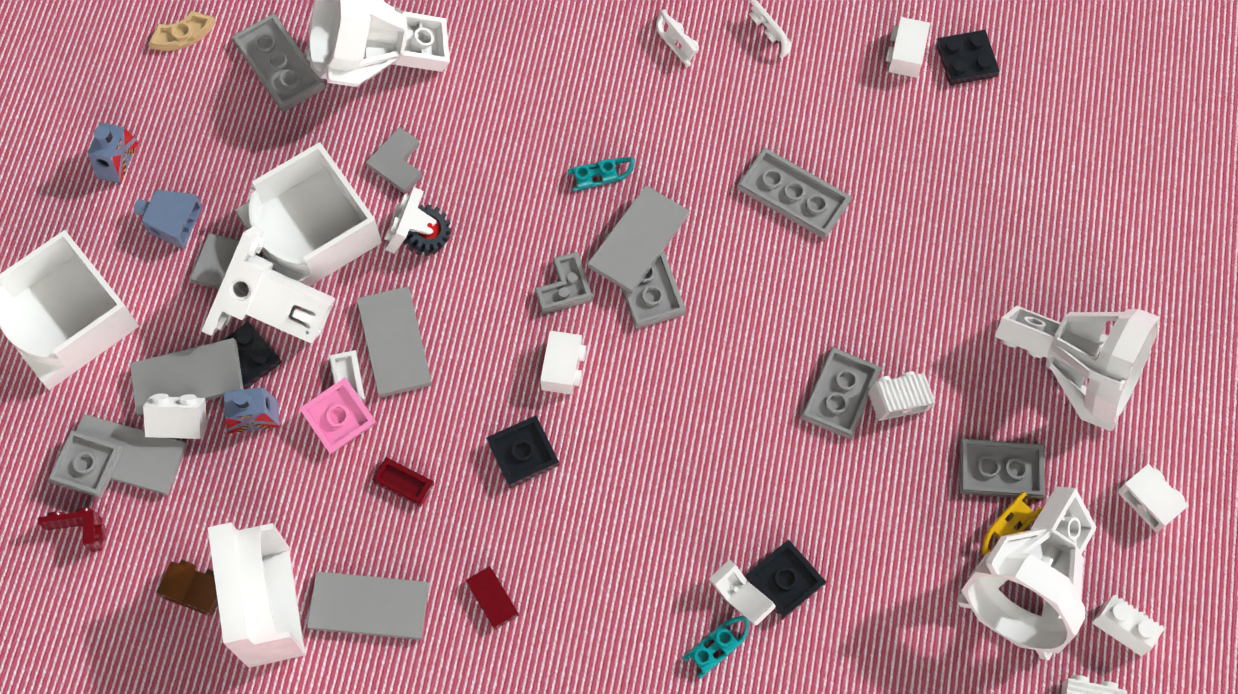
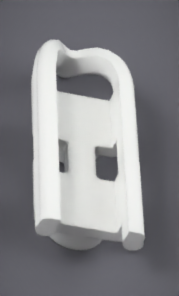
M751 0L750 2L753 6L749 16L758 26L761 23L765 25L767 29L764 33L772 43L776 40L778 42L781 41L780 58H784L791 49L788 37L757 0Z
M663 9L660 11L656 21L657 31L686 67L691 66L690 60L693 55L699 51L698 43L693 39L691 40L689 36H686L682 24L676 22L667 14L668 11ZM663 19L669 25L666 32H664L662 27ZM677 40H678V41L680 42V44L682 45V48H681V49H679V48L675 45V43L677 42Z

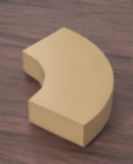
M191 11L180 22L169 25L158 24L148 45L150 49L160 51H172L191 46L210 32L216 23L215 18Z

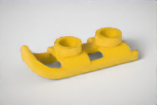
M1024 491L1021 492L987 531L982 545V554L986 555L992 551L988 549V544L993 533H995L996 538L999 540L1001 536L1024 532L1037 518L1043 508L1040 506L1035 511L1031 510L1022 501L1027 494ZM1011 513L1012 518L1007 522L1005 518ZM1021 522L1023 525L1019 530L1014 529V526Z

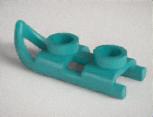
M634 157L611 158L567 169L568 175L574 174L577 186L572 187L573 192L618 182L627 178L634 169L635 159ZM630 162L626 172L618 176L615 165ZM602 176V180L592 181V177Z
M744 616L733 617L725 621L682 657L683 660L686 662L692 658L702 670L697 676L700 679L703 678L743 643L749 632L750 621ZM743 621L745 623L744 631L741 637L736 640L732 632L727 630V627L733 623ZM713 639L715 642L709 648H706L705 645ZM718 649H722L723 653L715 659L713 654Z

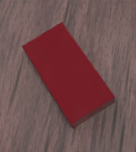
M385 457L372 479L374 484L420 508L434 486V481L388 457Z
M490 566L465 580L494 630L519 616V613Z

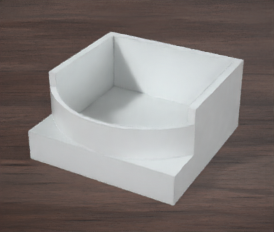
M320 142L252 181L253 190L250 201L235 209L246 230L254 226L265 230L262 238L266 240L261 252L268 261L274 263L273 270L307 286L315 284L382 243L374 217Z
M66 230L0 274V328L48 390H51L139 327L124 303Z
M232 522L208 527L223 643L248 668L305 656L289 546L275 525L270 523L237 530Z

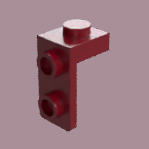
M79 508L75 510V513L64 514L63 512L55 511L47 513V516L38 517V524L45 530L83 526V545L91 552L103 550L102 541L106 540V528L102 524V518L94 510Z

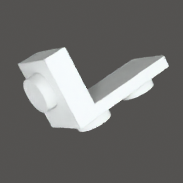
M728 560L709 578L722 598L754 625H758L775 608V604L750 584L731 560Z

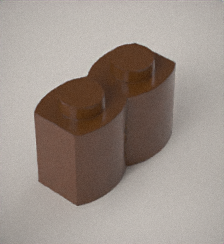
M180 560L179 563L171 561L156 593L165 600L213 617L218 606L214 571L206 570L205 573L196 571L197 566L188 561Z

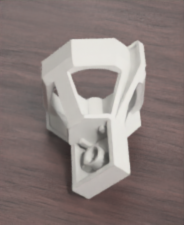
M314 0L306 59L310 60V67L321 79H327L328 83L358 87L390 65L443 72L450 62L446 18L404 12L397 7L390 6L383 0Z
M1015 306L1001 318L995 337L1001 339L1002 343L1007 346H1018L1026 349L1027 353L1034 357H1046V367L1050 368L1080 419L1112 431L1119 416L1126 407L1147 359L1150 357L1160 317L1140 309H1126L1124 312H1069L1060 323L1022 307ZM1107 321H1116L1109 335L1102 334ZM1085 377L1090 379L1087 388L1083 385Z
M1055 487L1030 531L1001 536L994 549L983 557L971 573L957 598L959 606L971 608L979 622L1020 648L1036 650L1039 657L1043 660H1049L1053 653L1059 654L1076 636L1085 620V606L1081 601L1084 564L1082 552L1097 527L1077 489ZM1007 580H1011L1034 591L1045 599L1042 616L1031 613L1016 605L998 588Z

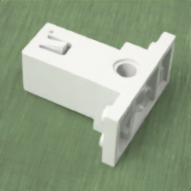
M257 226L246 230L242 234L202 328V332L212 336L218 330L222 331L225 325L228 326L233 316L240 320L251 316L312 343L321 334L335 298L272 270L273 262L255 255L256 253L259 254L264 246L266 239L262 238L265 230ZM244 283L248 285L249 289L244 286Z

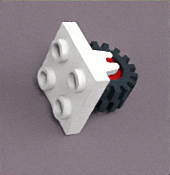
M414 187L409 195H403L401 202L398 203L394 211L393 223L389 226L384 240L388 241L385 250L395 254L403 242L404 245L409 243L410 247L408 249L411 252L413 249H416L417 255H421L422 252H425V256H429L431 253L434 255L449 240L452 228H448L451 222L449 219H444L447 216L445 212L442 214L438 213L440 208L435 207L432 210V205L427 204L425 208H423V205H419L424 191Z

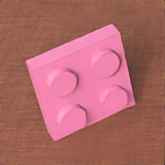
M345 377L299 408L330 454H333L377 423Z

